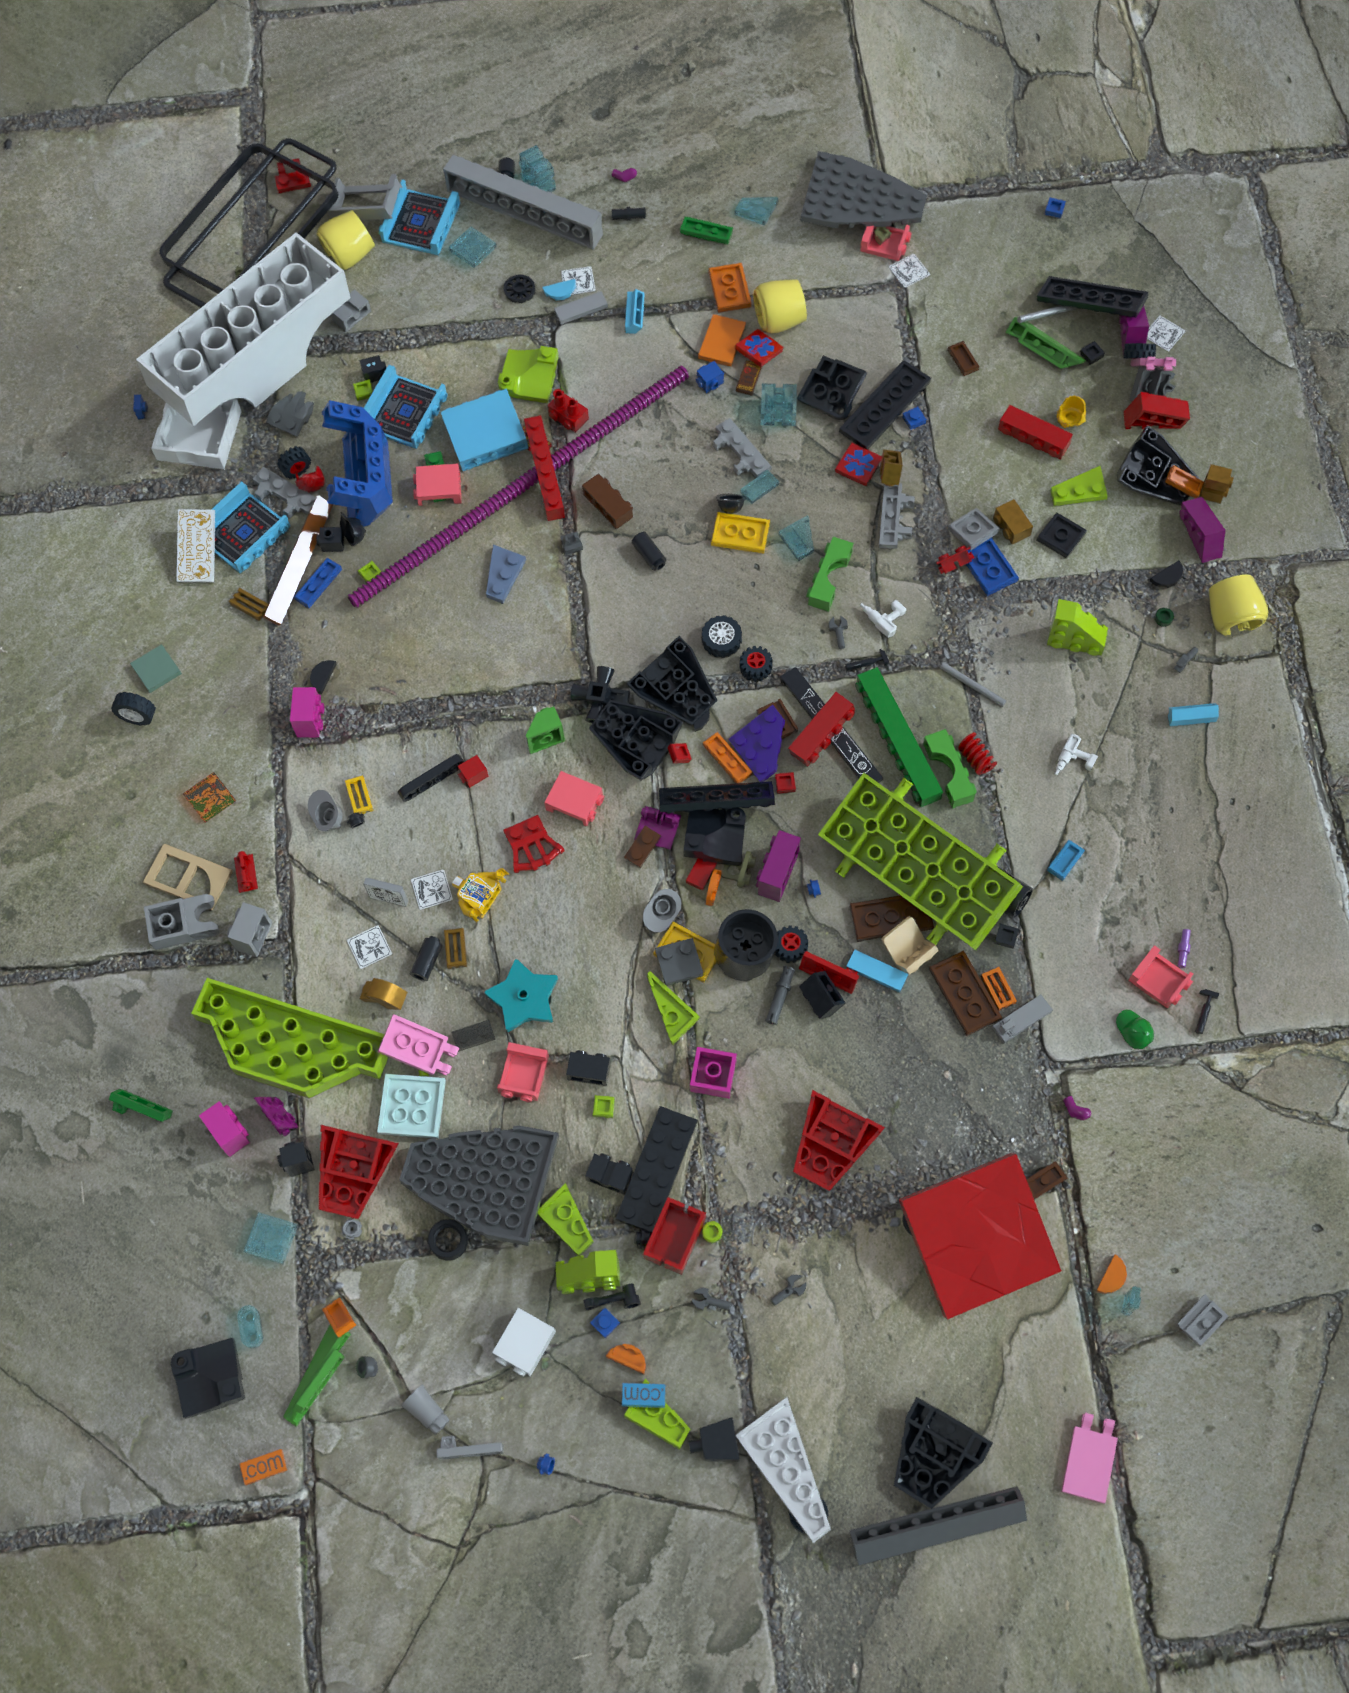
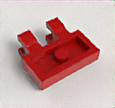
M299 158L293 159V161L300 164ZM277 162L279 175L275 176V181L279 194L311 187L309 177L298 171L286 174L284 164Z

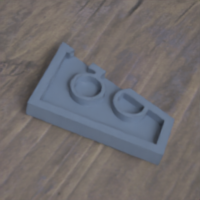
M493 545L486 591L487 598L502 604L504 603L526 562L525 556Z

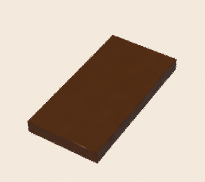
M901 895L850 903L857 942L882 938L907 917H912L915 920L920 931L934 929L932 918Z
M964 950L929 967V971L966 1036L1002 1020L1000 1012Z

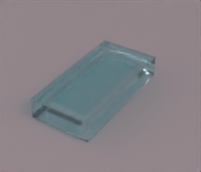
M767 470L741 488L740 493L753 504L777 487L779 481Z

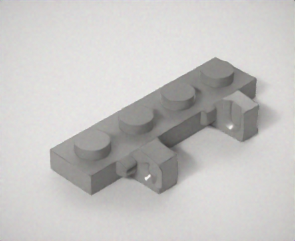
M731 418L716 426V431L719 435L713 441V447L718 451L719 448L728 446V448L730 447L740 458V463L734 465V472L738 476L745 471H751L758 479L771 471V465Z
M262 467L253 478V482L258 485L255 495L259 501L263 502L264 497H267L269 494L275 495L287 503L288 506L286 509H283V513L291 519L296 512L300 511L307 515L309 514L316 498L313 495L298 489L296 485L265 467Z
M902 483L894 486L884 485L879 548L897 549L898 541L912 539V527H902V524H899L900 510H903V507L914 508L915 496L903 494Z

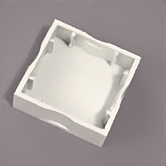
M231 399L221 403L194 426L169 404L165 403L163 418L157 428L151 447L156 460L224 470L242 412L238 400Z

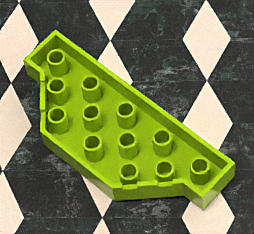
M210 978L206 979L191 1013L197 1021L213 1026L228 1064L236 1075L306 1098L316 1096L359 1074L380 1080L388 1060V1056L377 1052L384 1037L382 1033Z

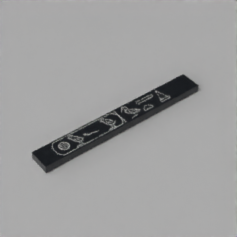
M796 667L780 676L781 681L811 719H813L825 705L822 699ZM844 727L838 735L832 737L831 744L858 779L865 773L878 783L883 781L882 775Z

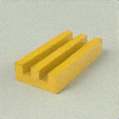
M364 776L345 780L354 813L365 814L366 811H374ZM359 781H361L365 798L368 806L365 807L358 786ZM353 783L361 807L359 809H357L350 785Z

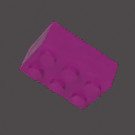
M781 830L778 831L777 836L773 835L770 842V852H766L763 860V870L760 869L757 874L756 880L758 881L756 887L758 888V895L780 902L800 852L801 837Z

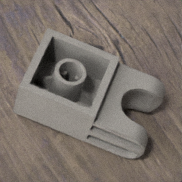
M204 894L145 906L144 912L148 938L152 947L158 950L218 935L219 927L217 924L210 921H199L202 912L213 908L215 903L214 897Z

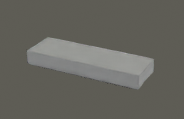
M602 291L556 307L554 312L562 325L608 308V303Z

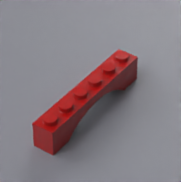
M539 415L525 418V430L539 481L547 521L565 518L564 506L542 417Z

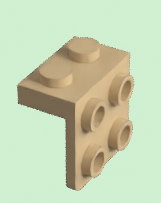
M907 917L882 937V942L897 969L909 975L917 971L922 964L932 959L933 955L939 951L935 944L924 939L912 917Z

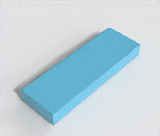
M854 950L846 968L857 971L859 975L899 993L908 977L907 973L857 950Z

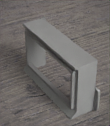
M392 174L388 184L344 186L340 178H336L334 184L339 193L338 199L327 213L331 218H334L352 210L360 220L392 219V212L402 185L398 181L396 174ZM386 193L383 206L342 207L345 195Z

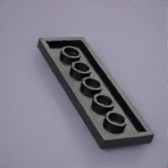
M1052 276L1048 277L1037 294V301L1046 304H1056L1137 318L1148 299L1147 291Z
M903 360L839 428V433L868 450L931 382V377Z
M772 781L659 788L660 812L673 813L675 811L692 812L702 809L710 811L718 808L728 810L734 807L750 808L751 806L769 807L770 805H775Z
M662 1106L659 1107L616 1216L617 1221L638 1229L644 1228L645 1231L650 1233L653 1232L676 1180L698 1123L697 1119Z

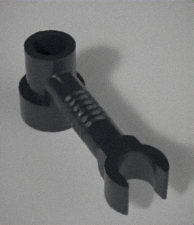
M634 1284L622 1286V1292L583 1300L586 1311L623 1300L625 1309H631L640 1306L641 1302L639 1295L636 1294Z

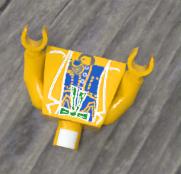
M500 868L496 872L470 873L466 880L457 876L452 886L459 889L457 893L458 905L463 914L473 918L475 922L479 921L477 917L483 919L502 890L498 881L505 883L506 879L503 877L509 875V873L505 869Z

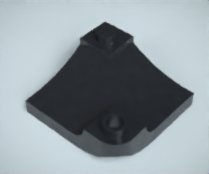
M823 355L817 368H813L797 400L824 412L836 420H844L853 408V400L867 372L838 359L834 360Z
M734 807L728 810L712 809L704 811L702 809L689 812L684 842V857L703 859L704 862L741 866L746 820L744 810Z
M233 1337L199 1348H189L173 1355L171 1368L176 1380L184 1419L245 1400L242 1384L243 1377ZM184 1358V1364L179 1366V1359Z

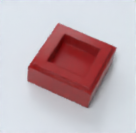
M686 743L670 744L667 747L673 763H689L692 760Z
M794 772L775 774L777 794L796 792Z

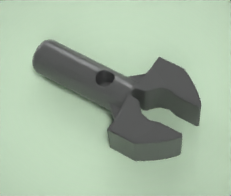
M833 616L829 622V631L836 633L838 648L844 649L843 630L848 629L847 620L840 616V626L838 627L834 623Z
M1193 647L1187 654H1184L1173 669L1181 673L1188 662L1198 653V648Z
M791 1275L787 1278L788 1286L772 1297L771 1303L776 1306L791 1294H797L800 1297L805 1292L807 1282L799 1288H793L794 1282L801 1279L802 1276Z
M702 1287L694 1291V1294L702 1295L706 1299L701 1302L692 1299L693 1305L699 1310L704 1311V1307L708 1305L726 1310L731 1309V1302L711 1297L707 1288Z

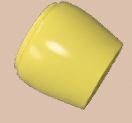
M352 210L323 223L318 228L316 234L328 257L332 256L336 265L343 270L353 267L375 247L367 229Z
M798 280L764 282L754 289V307L762 331L770 334L778 333L806 321V303Z
M1233 576L1219 581L1209 588L1213 624L1215 629L1225 636L1231 635L1230 628L1235 625L1238 626L1239 631L1247 629L1251 631L1266 622L1268 607L1253 576Z

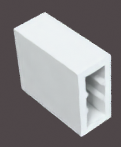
M518 1308L492 1352L496 1357L495 1361L505 1367L507 1363L515 1367L513 1371L522 1377L525 1374L531 1377L556 1333L555 1328Z

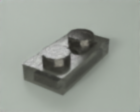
M490 1020L451 1032L455 1045L459 1048L458 1052L496 1040Z

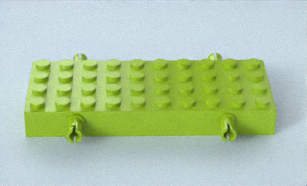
M863 773L818 834L844 854L845 858L834 871L845 878L854 864L860 865L936 921L937 925L929 936L926 937L930 942L937 945L945 932L950 931L976 950L1023 888L1019 882L996 865L1007 850L996 843L989 855L982 857L903 801V797L913 786L907 779L902 778L896 789L889 791Z

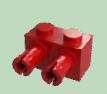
M556 389L553 391L554 399L548 404L549 416L554 421L563 424L566 429L576 433L589 420L588 409L578 403L575 398L566 395L563 390Z

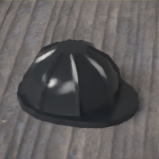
M728 493L717 495L716 500L722 511L733 514L741 510L746 497Z

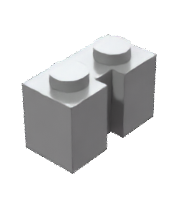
M355 289L349 293L350 299L331 314L332 321L346 332L371 312L369 301Z

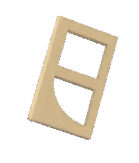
M163 844L143 883L178 898L195 897L185 893L197 869L200 868L209 876L211 886L209 895L214 897V908L233 870ZM168 856L189 864L176 889L155 881Z

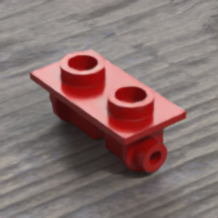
M963 545L956 548V553L952 555L946 553L938 557L939 561L936 564H941L938 567L940 573L947 574L956 569L955 561H958L960 567L972 562L974 556L972 552L968 553L967 551L970 547Z
M245 851L238 852V855L234 858L239 893L258 889L253 854L247 855Z

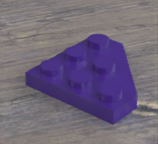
M773 705L728 739L760 782H764L777 772L778 754H780L781 736L785 720Z

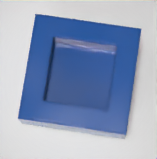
M1049 197L1045 215L1061 219L1066 201Z
M141 394L134 395L133 410L137 419H145V412L148 411L147 402L143 400Z
M915 407L902 414V418L910 430L926 424L927 419L919 407Z
M604 1308L590 1324L606 1338L620 1322Z

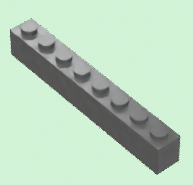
M1018 1486L849 1531L853 1551L859 1566L1027 1521L1025 1501Z

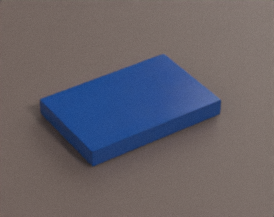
M992 538L972 550H967L968 553L972 552L974 559H972V562L967 563L966 566L987 596L1019 580V577Z

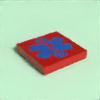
M756 329L735 345V350L760 368L783 352L784 348L759 329Z
M851 443L836 466L835 472L867 486L881 464L882 456Z

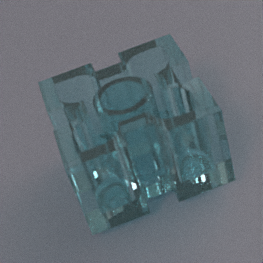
M535 145L519 153L520 176L523 182H527V184L547 192L555 191L553 166L547 158L543 157V153L538 146Z
M762 383L761 425H775V422H782V426H796L797 384H783L782 388L776 387V384Z

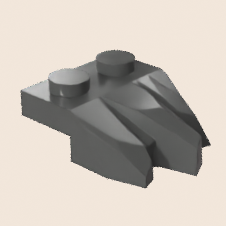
M1139 366L1129 401L1132 402L1140 392L1165 396L1167 392H1173L1176 386L1170 384V380L1174 378L1175 374L1155 367L1154 371H1147L1146 366Z
M298 391L294 397L290 393L273 405L266 423L298 437L304 422L308 423L311 417L314 402L308 401L304 403L305 392Z

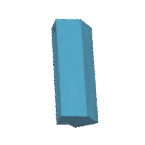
M637 289L633 292H627L626 333H637L642 329L645 293Z
M1216 703L1169 707V725L1178 726L1216 722L1219 717V706Z

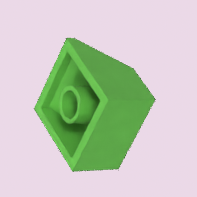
M554 706L543 708L540 712L536 713L526 734L530 754L565 742L563 725Z

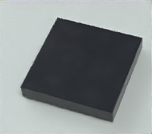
M1056 512L1039 534L1036 541L1067 559L1085 536L1087 530Z

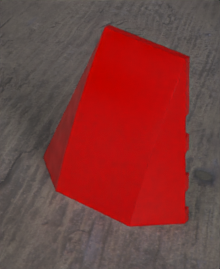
M812 1090L793 1172L830 1191L885 1127L831 1101L830 1098Z
M321 1125L319 1210L359 1219L399 1143Z

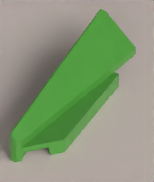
M1014 317L1006 330L1007 334L1019 338V343L1060 369L1085 362L1083 358L1028 321L1018 323V317Z
M329 1325L283 1416L296 1427L344 1360L345 1356L339 1351L351 1334L349 1332L338 1338L332 1326Z

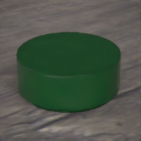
M1169 608L1158 609L1154 616L1155 622L1162 627L1169 626L1174 619V614Z

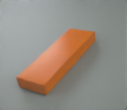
M718 732L703 742L706 750L735 783H742L753 774L750 768Z

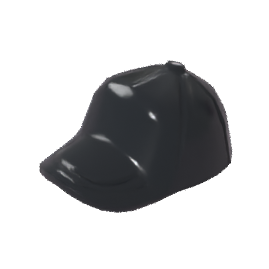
M341 512L340 527H342L343 534L350 546H355L364 539L366 530L359 519L347 517Z

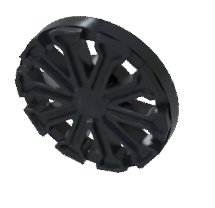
M522 274L514 275L508 278L504 284V294L511 302L525 303L535 295V283L529 276Z

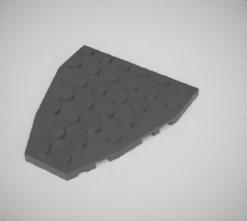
M818 151L800 221L831 228H839V224H848L849 228H853L856 224H863L864 227H888L893 222H900L901 225L920 223L927 195L898 178L853 158Z
M513 1126V1129L508 1130L494 1128V1131L481 1132V1130L448 1134L449 1137L439 1140L431 1138L425 1142L411 1143L399 1179L403 1186L435 1210L488 1239L529 1246L558 1142V1132Z

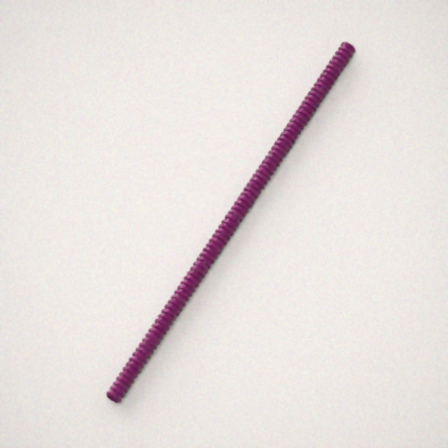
M678 366V369H674V372L671 371L665 377H662L661 380L649 386L640 395H636L627 404H623V407H619L614 413H610V416H606V419L603 418L601 422H597V425L594 424L593 428L590 427L584 431V434L581 433L580 437L577 436L571 440V443L568 442L567 446L564 445L558 449V452L555 451L554 455L551 454L554 470L556 471V468L559 469L561 465H565V462L568 463L569 459L572 460L574 456H578V453H582V450L585 451L587 447H591V444H595V441L598 442L600 438H604V435L607 436L608 432L611 433L617 427H620L621 423H625V420L628 421L634 415H637L638 412H641L642 409H646L647 406H650L659 397H663L672 388H676V385L679 386L680 383L689 379L688 371L683 366ZM535 466L532 467V470L529 469L528 473L525 472L523 476H519V479L510 482V485H506V488L497 491V494L489 497L488 501L484 500L483 503L479 504V507L476 506L474 510L471 509L470 513H466V516H461V519L458 518L457 522L454 521L452 525H448V528L439 531V534H435L434 538L431 537L430 541L426 540L425 544H421V547L418 546L416 550H412V553L403 556V559H399L398 563L395 562L393 566H389V569H384L385 572H380V575H376L375 579L371 578V581H367L366 585L363 584L362 588L358 587L357 591L354 590L352 592L353 594H348L351 604L356 608L360 604L363 605L364 601L367 602L368 598H373V595H377L378 591L382 592V589H386L387 585L390 586L391 582L395 583L396 579L399 580L400 576H405V573L413 570L414 566L418 567V564H422L423 560H428L427 557L431 558L432 554L435 555L437 553L436 551H441V548L449 545L450 541L454 542L455 538L458 539L459 535L462 536L464 534L463 532L467 533L468 529H472V526H477V523H481V520H485L486 517H490V514H494L499 508L507 505L508 501L511 502L512 499H516L517 495L520 496L521 492L524 493L526 489L529 490L530 486H534V483H539Z

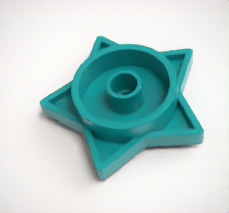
M515 959L506 980L485 991V995L503 1009L507 1032L529 1021L553 1022L548 999L558 981V976L533 974L518 959Z

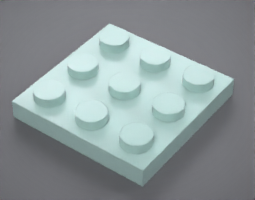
M385 1074L377 1133L380 1135L438 1139L446 1083L445 1078Z

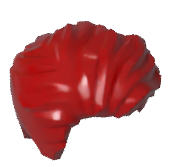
M316 466L315 472L303 474L300 478L296 473L295 483L298 489L310 493L324 487L325 477L320 467Z

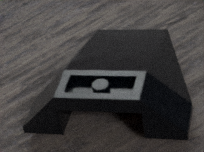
M1148 425L1130 447L1116 474L1117 481L1134 492L1181 506L1182 502L1187 501L1190 495L1165 482L1170 468L1175 465L1196 478L1199 477L1168 441Z
M680 636L672 641L665 648L664 652L642 672L639 671L626 683L639 698L689 725H692L718 701L693 649ZM688 697L699 698V704L696 703L695 706H690ZM701 705H702V706H707V705H708V707H707L706 709H704L702 712H700V713L697 715V713H698V708H699Z
M610 700L589 727V730L625 772L642 781L651 776L669 752L667 747L675 743L683 722L667 712Z

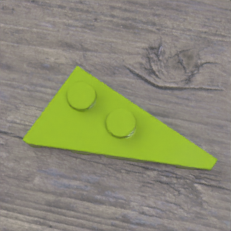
M649 971L647 979L670 1042L674 1045L700 1019V1016Z

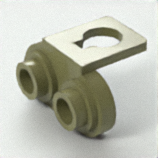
M747 851L741 866L724 864L721 876L738 881L737 887L749 886L751 874H748V869L750 867L754 868L756 857L753 856L752 852ZM730 866H736L740 874L730 875L727 869Z

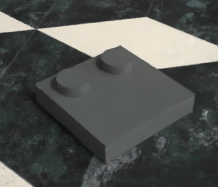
M693 938L655 948L666 986L704 976Z

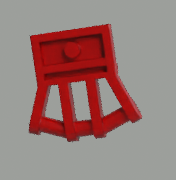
M538 815L503 830L513 851L514 873L526 870L536 871L538 867L548 866L558 854H562L565 851L559 843L555 842L547 834ZM543 840L554 848L548 854L545 853L541 845ZM534 844L542 857L537 860L533 859L528 848ZM524 850L529 863H519L518 851Z

